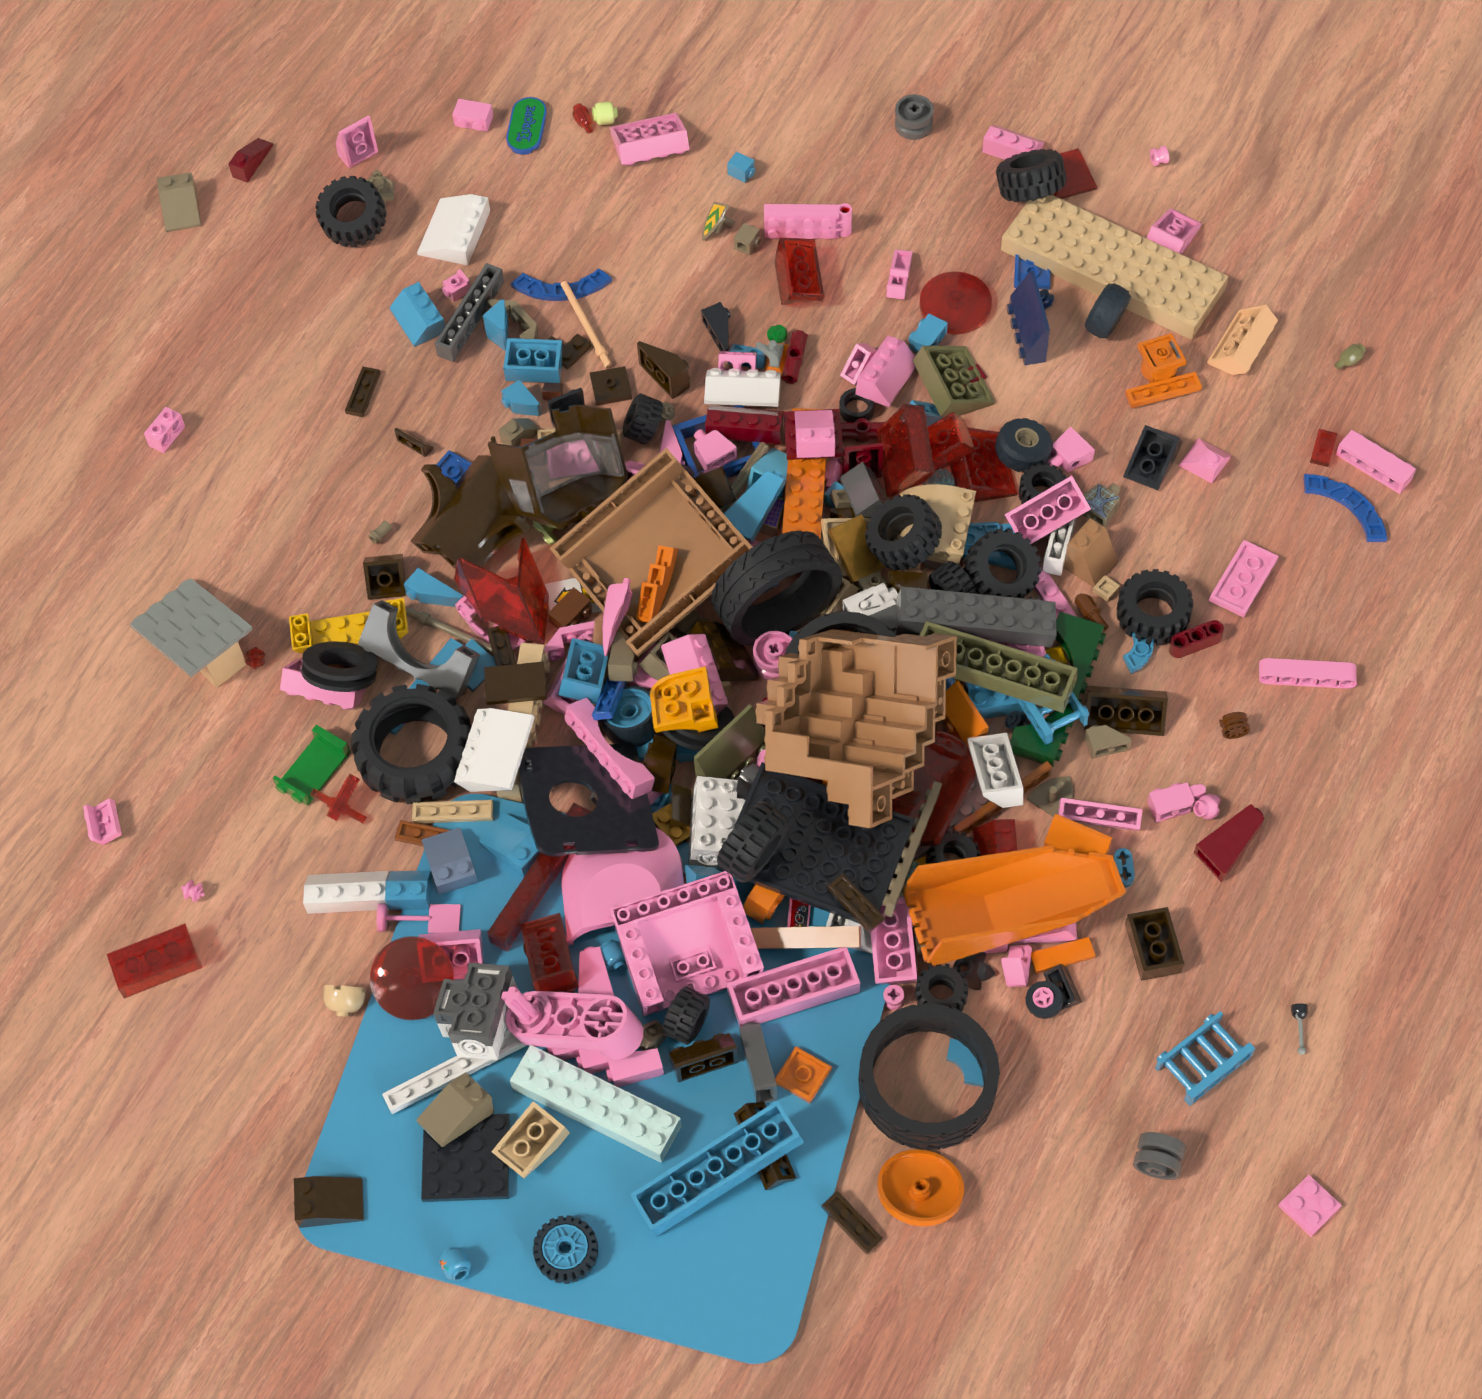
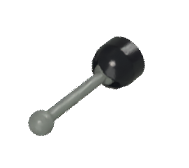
M1297 1003L1291 1005V1013L1298 1020L1299 1048L1297 1051L1300 1055H1304L1306 1049L1303 1043L1302 1020L1308 1015V1005Z

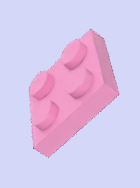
M1308 1175L1278 1206L1312 1237L1342 1205Z

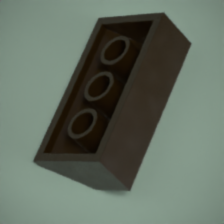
M1087 685L1085 706L1088 709L1089 716L1084 730L1094 725H1107L1120 733L1164 736L1168 703L1167 691Z

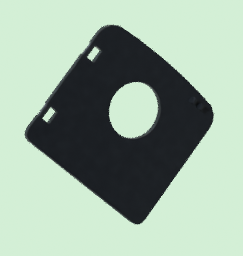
M609 744L624 757L640 763L637 749L634 745ZM587 745L531 747L524 750L519 766L523 803L535 846L542 854L547 856L627 853V851L647 852L658 848L659 840L648 794L646 793L631 799L622 790L618 782L611 777L607 769L600 764L597 757L588 750ZM577 783L593 792L597 805L587 815L579 817L568 816L560 813L552 806L549 794L553 788L560 784ZM626 843H637V846L626 845ZM564 846H574L575 849L564 850Z

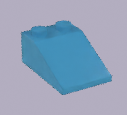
M572 638L558 695L576 700L587 698L592 704L597 703L608 656H604L603 645Z
M505 814L479 841L483 847L523 878L546 856L536 848L529 825L508 814Z

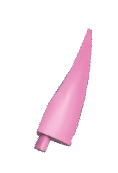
M624 578L622 584H612L608 587L602 627L604 656H608L616 632L629 610L633 593L630 589L631 580L628 578Z

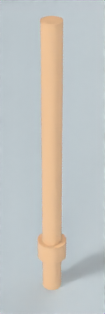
M563 281L561 286L594 345L597 357L602 360L606 369L612 367V363L607 356V350L601 345L568 282Z

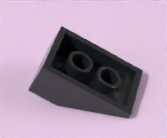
M1145 425L1123 477L1158 491L1176 459L1182 440L1179 437Z

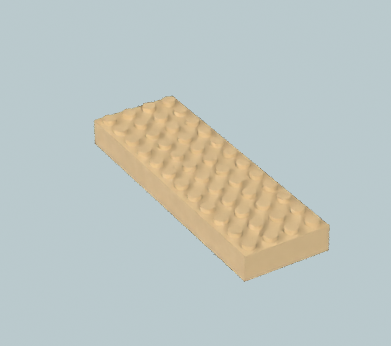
M1048 195L1045 198H1039L1034 201H1027L1002 236L1001 251L1014 257L1017 254L1019 258L1025 261L1028 259L1034 262V265L1046 271L1049 269L1052 275L1097 296L1101 294L1108 284L1116 283L1122 286L1131 295L1127 310L1191 340L1226 290L1228 276L1053 195Z

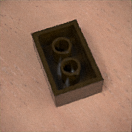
M1168 907L1127 914L1125 926L1141 981L1182 973L1184 960Z

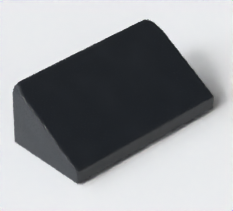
M1059 964L1043 973L1046 981L1058 986L1063 994L1061 1010L1082 1002L1067 966Z

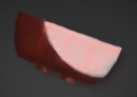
M780 237L775 256V269L781 305H799L813 301H823L824 291L815 239Z

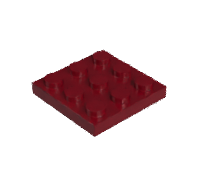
M822 409L832 410L835 456L797 458L795 411H784L787 460L843 457L840 409Z

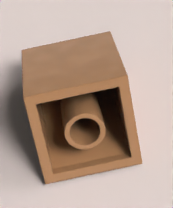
M1090 518L1067 544L1064 569L1092 587L1104 575H1107L1118 562L1108 532L1104 526Z

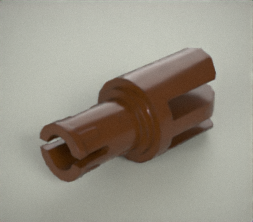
M1079 594L1075 597V604L1083 618L1104 625L1105 632L1109 626L1100 615L1101 608L1094 598L1087 594Z

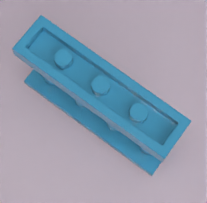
M1048 654L1044 655V658L1051 660ZM1073 691L1068 703L1074 712L1052 723H1047L1044 715L1054 710L1046 707H1036L1033 703L1015 698L1045 745L1053 741L1054 730L1077 719L1081 721L1083 726L1088 723V709L1085 705H1081Z
M1221 1011L1216 1015H1209L1204 1020L1205 1024L1168 1053L1164 1051L1157 1057L1155 1069L1159 1071L1164 1066L1169 1069L1186 1088L1185 1091L1187 1093L1184 1101L1189 1106L1252 1057L1255 1051V1047L1250 1042L1245 1046L1239 1045L1219 1024L1223 1016ZM1213 1029L1233 1050L1234 1055L1229 1059L1227 1057L1224 1058L1203 1035ZM1197 1041L1218 1063V1068L1213 1072L1211 1070L1208 1071L1188 1049L1194 1042ZM1180 1053L1202 1076V1081L1198 1084L1192 1083L1172 1061Z

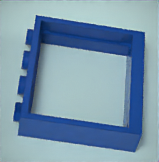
M743 405L732 406V407H743V408H744ZM707 415L672 425L682 452L683 461H686V466L694 474L698 473L684 439L694 436L700 429L706 432L705 422ZM751 442L755 450L759 442ZM751 455L722 466L726 477L738 476Z

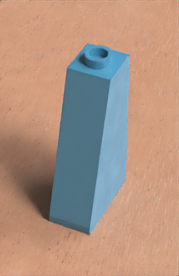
M767 470L724 513L745 539L751 542L755 540L786 484L783 475L777 471L770 472Z

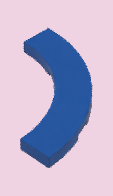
M598 268L588 276L581 278L580 281L568 282L576 299L604 288L612 282V277ZM522 273L511 282L513 289L532 298L547 301L569 300L561 283L546 284L525 273Z
M1304 474L1305 493L1328 497L1349 509L1361 523L1367 542L1387 541L1386 529L1382 519L1379 518L1374 506L1360 492L1343 482L1339 483L1330 480L1329 477Z

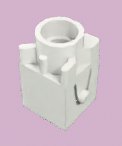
M882 583L844 599L843 611L858 612L869 616L897 604L898 593L893 587L887 589L886 585Z

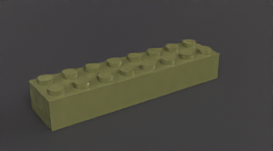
M925 622L920 636H928L934 633L957 636L956 676L951 678L1064 713L1077 681L1078 668L935 623Z

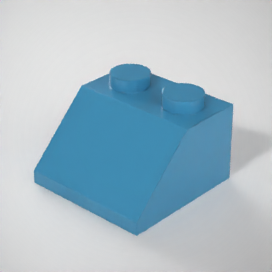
M431 870L390 871L385 891V902L388 909H429Z

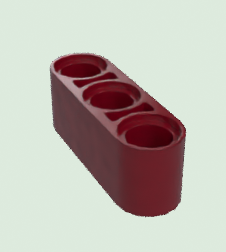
M1211 620L1175 634L1171 639L1169 653L1174 658H1182L1218 644L1224 631L1223 624L1218 620Z

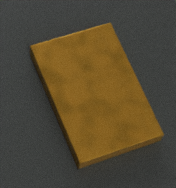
M862 514L828 530L851 583L885 567L866 544L865 531H867V524Z

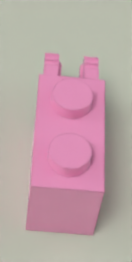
M1175 783L1169 788L1153 790L1149 793L1147 803L1155 822L1190 813L1193 804L1206 793V787L1203 784L1189 786L1188 783Z

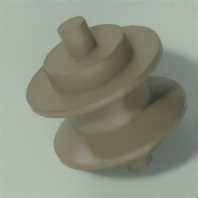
M668 402L663 403V413L660 422H666V420L674 418L675 410Z

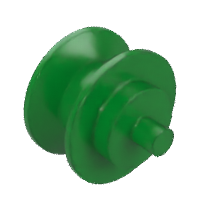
M782 325L771 326L767 331L768 340H774L776 343L784 342L787 338L786 328Z

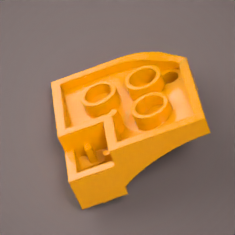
M706 666L665 676L658 680L651 688L650 700L653 725L656 733L678 729H692L702 732L718 728Z

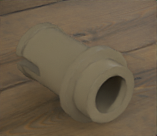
M384 520L374 531H370L369 539L374 544L380 543L382 538L392 530V526Z

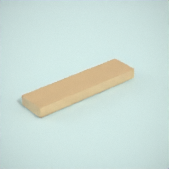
M493 800L413 803L412 822L418 824L493 821Z

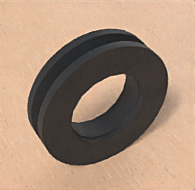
M338 641L322 642L312 645L304 651L301 674L308 683L320 689L334 692L359 691L371 686L375 682L378 660L373 652H367L364 650V647L357 644ZM340 664L347 665L353 668L339 669L329 667L326 665Z
M726 706L717 714L718 728L702 732L692 729L662 732L676 744L691 750L700 751L735 717Z

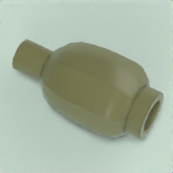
M1359 343L1357 345L1352 344L1340 355V360L1334 364L1336 369L1339 370L1343 366H1352L1361 360L1366 352L1365 347Z

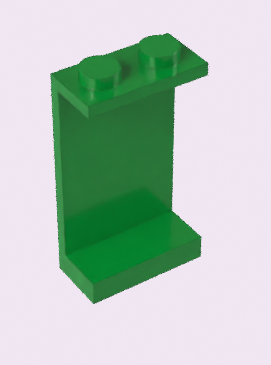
M317 724L312 729L314 739L282 778L276 775L273 777L276 785L275 788L280 793H287L295 802L299 804L302 802L307 806L351 752L347 742Z

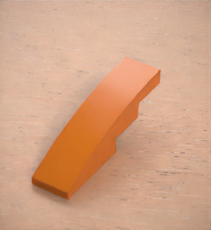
M658 545L655 564L650 563L647 582H642L636 620L649 622L658 614L670 584L678 552L677 548Z

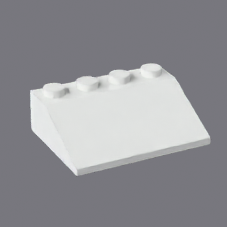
M473 194L440 198L417 254L468 266L490 213L488 198Z
M493 708L477 709L454 782L470 792L512 790L535 716Z

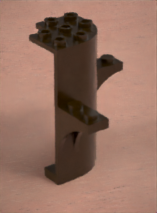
M478 455L456 484L451 478L445 477L441 473L442 469L439 466L425 464L422 467L421 471L431 486L432 507L427 520L411 539V542L423 553L439 554L465 579L474 580L490 558L502 546L515 537L527 534L530 531L531 527L526 524L527 520L517 514L494 469L491 456ZM511 479L520 501L530 498L526 482ZM534 483L536 494L541 493L537 489V485Z

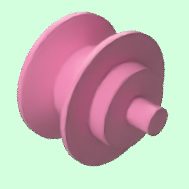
M190 880L185 886L181 887L184 899L186 900L192 897V901L196 902L201 896H205L202 883L194 885V881Z

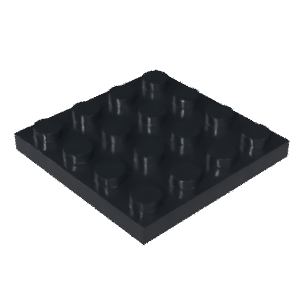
M492 1114L443 1147L423 1129L422 1202L509 1199V1166L491 1151L510 1130V1115Z

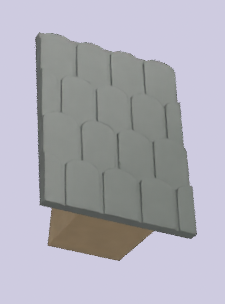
M191 578L183 581L178 588L167 593L161 601L151 605L145 613L137 616L130 623V627L188 676L193 677L200 671L216 688L247 665L238 641L253 630L252 626Z

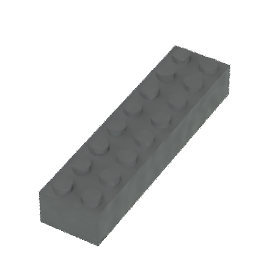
M901 586L897 596L896 632L921 634L925 622L928 621L992 642L1051 647L1056 638V602Z

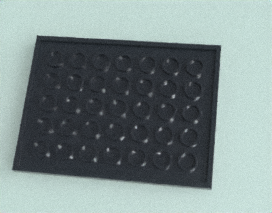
M762 762L735 825L759 801H766L789 818L791 825L776 853L760 873L749 882L860 924L827 889L830 883L844 874L874 907L880 911L915 819L892 811L891 820L872 828L849 825V804L828 801L827 786L797 775L766 771L765 763ZM717 865V870L721 872L725 871L719 865Z

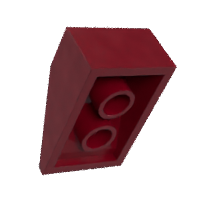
M883 443L844 447L842 457L843 473H847L861 462H864L876 474L877 478H881Z

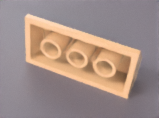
M1262 305L1239 310L1207 363L1232 375L1247 373L1278 321L1268 306Z

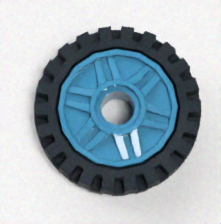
M562 1215L558 1216V1219L552 1218L548 1224L545 1222L542 1225V1229L538 1230L537 1236L533 1241V1255L537 1267L543 1275L551 1281L554 1280L556 1283L564 1282V1284H569L570 1281H573V1283L578 1282L579 1278H585L586 1274L590 1273L592 1267L596 1265L598 1258L597 1238L592 1228L578 1217L573 1218L567 1215L564 1218ZM564 1246L571 1247L568 1253L560 1252Z

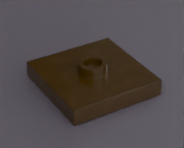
M625 366L589 373L596 406L632 399Z

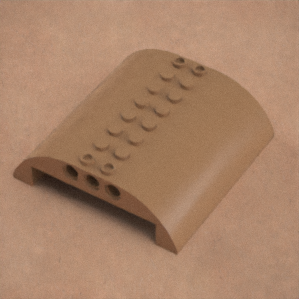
M666 447L549 549L572 573L603 613L608 587L612 584H622L624 578L631 580L630 589L633 596L629 610L624 616L618 631L621 632L626 643L639 657L712 595L714 586L722 573L746 551L748 552L752 546ZM658 545L677 548L678 552L670 584L658 614L649 622L636 620L642 582H647L650 563L655 564Z

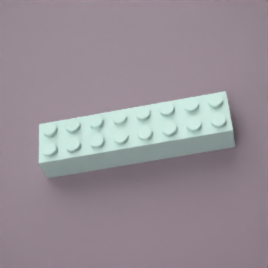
M532 1045L528 1048L510 1079L513 1090L662 1163L681 1128L680 1117Z

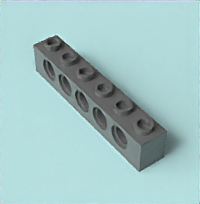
M488 263L485 264L436 340L437 356L452 362L455 361L488 309L487 301L494 299L504 284L501 268Z

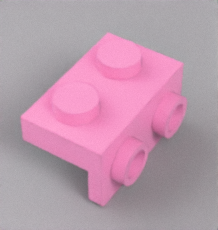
M109 798L95 807L88 804L83 806L88 836L91 841L105 845L122 835L115 800Z

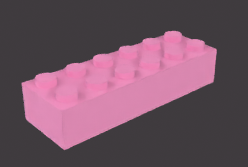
M838 948L727 983V990L739 1027H743L746 1023L761 1024L859 993L860 981L848 949Z

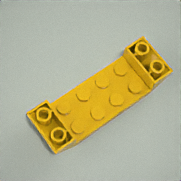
M404 598L387 600L385 602L398 608L396 629L398 637L401 639L409 633ZM370 611L313 621L310 620L308 613L289 616L292 650L303 654L312 645L331 641L348 642L358 645Z

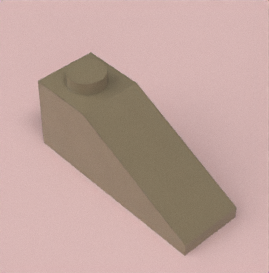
M617 631L608 662L609 681H633L634 674L638 673V662H635L634 653L626 643L621 632Z

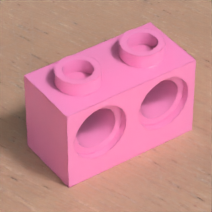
M720 351L718 368L729 371L723 366L724 362L729 361L733 364V369L745 371L742 368V363L748 362L751 365V369L756 370L757 353Z
M165 407L144 433L148 445L165 453L185 428L181 414Z

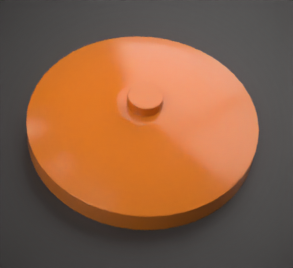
M907 1150L892 1156L884 1163L878 1175L877 1194L886 1211L896 1219L914 1226H934L949 1220L957 1213L963 1201L964 1182L955 1165L942 1155L927 1150Z

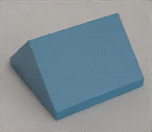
M500 300L483 315L487 338L506 351L507 338H509L508 317L505 300Z

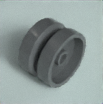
M916 94L906 95L901 98L895 108L896 132L901 137L910 140L926 137L931 132L933 126L934 108L932 102L928 98Z
M1144 1132L1140 1134L1137 1145L1139 1151L1136 1152L1133 1161L1134 1168L1145 1175L1158 1179L1175 1180L1179 1178L1182 1168L1180 1161L1183 1160L1186 1150L1185 1144L1177 1138L1162 1133Z

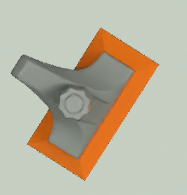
M774 340L770 341L769 345L760 342L756 343L755 348L768 356L765 372L767 370H775L781 373L782 378L789 345L776 343Z

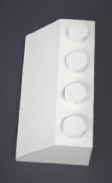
M712 368L707 370L704 404L778 407L781 373L775 370L758 372L755 369L748 371L730 369L725 371L719 368Z
M1007 733L967 738L983 797L1003 808L1023 805V785Z
M376 871L308 875L304 884V907L308 914L377 910L379 903L386 904V881L390 872Z

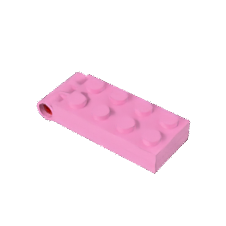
M846 203L841 205L764 204L765 238L839 239V235L841 237H848L852 233V207Z

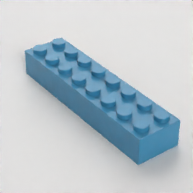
M777 1100L631 1193L630 1196L650 1230L657 1237L795 1149L804 1141Z

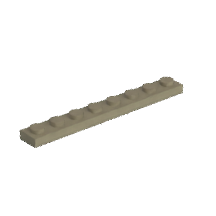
M934 781L932 789L928 788L924 799L927 802H922L918 813L921 814V817H916L912 828L915 829V832H910L907 840L909 848L904 847L901 855L903 863H898L895 874L898 876L896 879L892 878L889 886L891 893H886L882 904L886 906L884 915L892 917L939 797L942 783Z

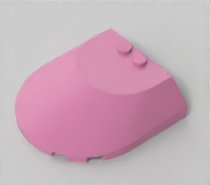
M656 828L659 845L654 851L569 855L562 873V894L567 941L570 945L574 944V940L586 932L614 926L610 908L685 884L680 854L673 841L663 831ZM626 843V845L637 846V843Z

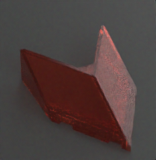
M525 538L521 539L517 558L519 561L518 574L509 579L502 578L463 558L457 559L454 580L481 620L487 623L491 621L499 625L500 629L525 641L529 639L537 644L545 645L549 594Z

